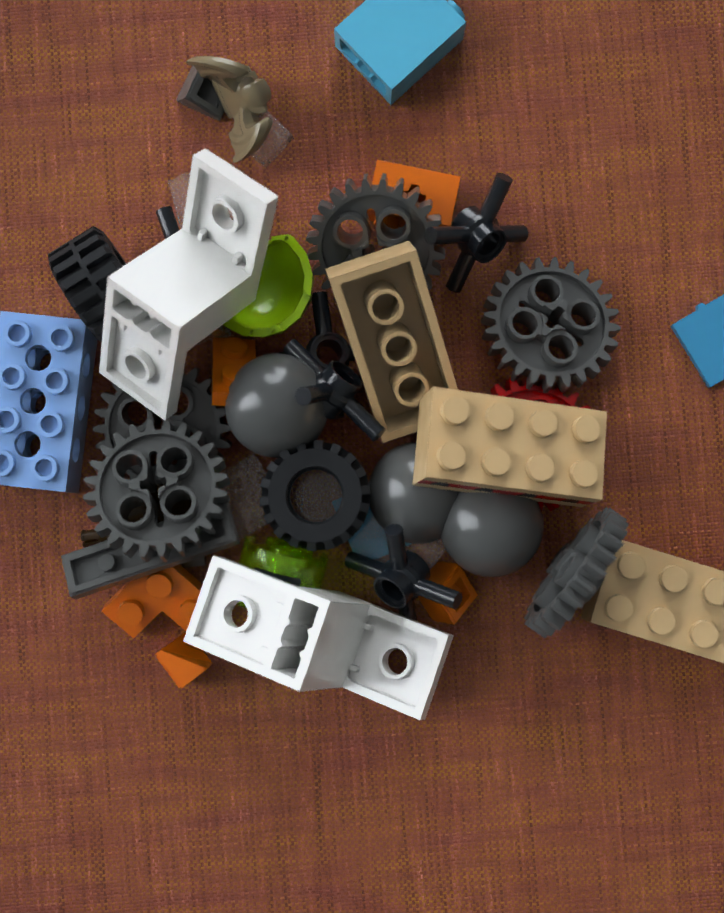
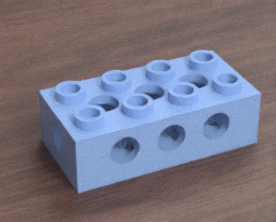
M0 311V485L79 493L97 338L81 319ZM50 353L51 362L46 369L41 371V360L46 354ZM45 395V406L42 411L37 413L35 409L36 401L40 396ZM38 436L40 439V449L33 456L30 451V445L32 440Z

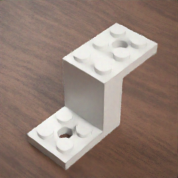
M206 148L194 154L182 229L107 277L99 373L166 421V419L176 413L187 351L256 299L279 196ZM229 210L232 213L234 220L230 218Z
M213 555L183 642L299 692L342 687L413 718L424 720L426 719L454 635L341 591L295 586L224 557ZM242 601L248 609V618L244 625L238 627L232 619V610L238 602ZM395 649L402 650L407 657L406 669L401 674L394 673L388 664L389 655Z

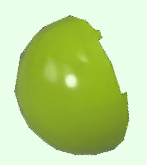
M289 234L271 236L272 239L268 242L255 301L223 324L225 327L242 336L263 338L285 332L303 317L312 301L314 277L307 253L296 239Z

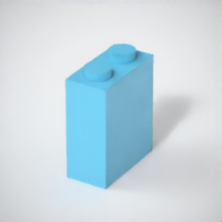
M365 0L334 28L335 47L384 99L392 105L463 40L466 27L465 15L461 8L452 0Z

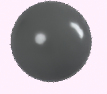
M279 353L262 355L243 365L229 386V394L225 403L226 419L236 439L248 450L271 458H282L278 453L284 450H288L292 455L298 452L296 446L305 442L306 448L310 447L314 440H317L321 435L328 418L325 417L323 401L303 406L297 403L295 393L300 387L317 384L314 370L297 357Z
M408 442L388 451L375 465L369 479L371 492L370 510L376 522L384 531L391 524H399L403 527L405 542L412 544L431 543L441 539L445 522L459 491L413 486L416 442Z
M459 492L445 522L441 540L452 560L464 570L483 577L506 576L523 568L538 551L544 532L542 510L537 501L521 496L487 492Z

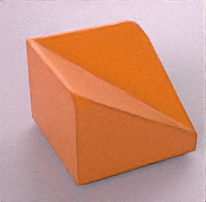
M438 562L430 570V578L428 580L461 592L463 598L460 606L457 609H452L422 596L418 598L432 620L455 625L478 594L458 564Z
M186 632L156 653L157 660L181 689L213 664L202 649L183 642Z

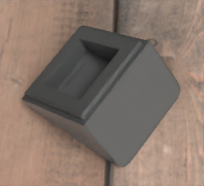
M192 66L176 101L220 121L225 111L215 92L211 79L202 78L195 66Z

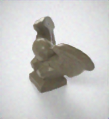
M195 56L188 59L186 63L195 66L202 78L211 79L227 117L234 119L233 128L228 134L235 151L233 163L248 158L261 147L272 127V119L266 117L259 121L258 117L260 113L267 111V103L272 97L267 81L264 78H258L255 71H252L249 66L233 60L215 56Z

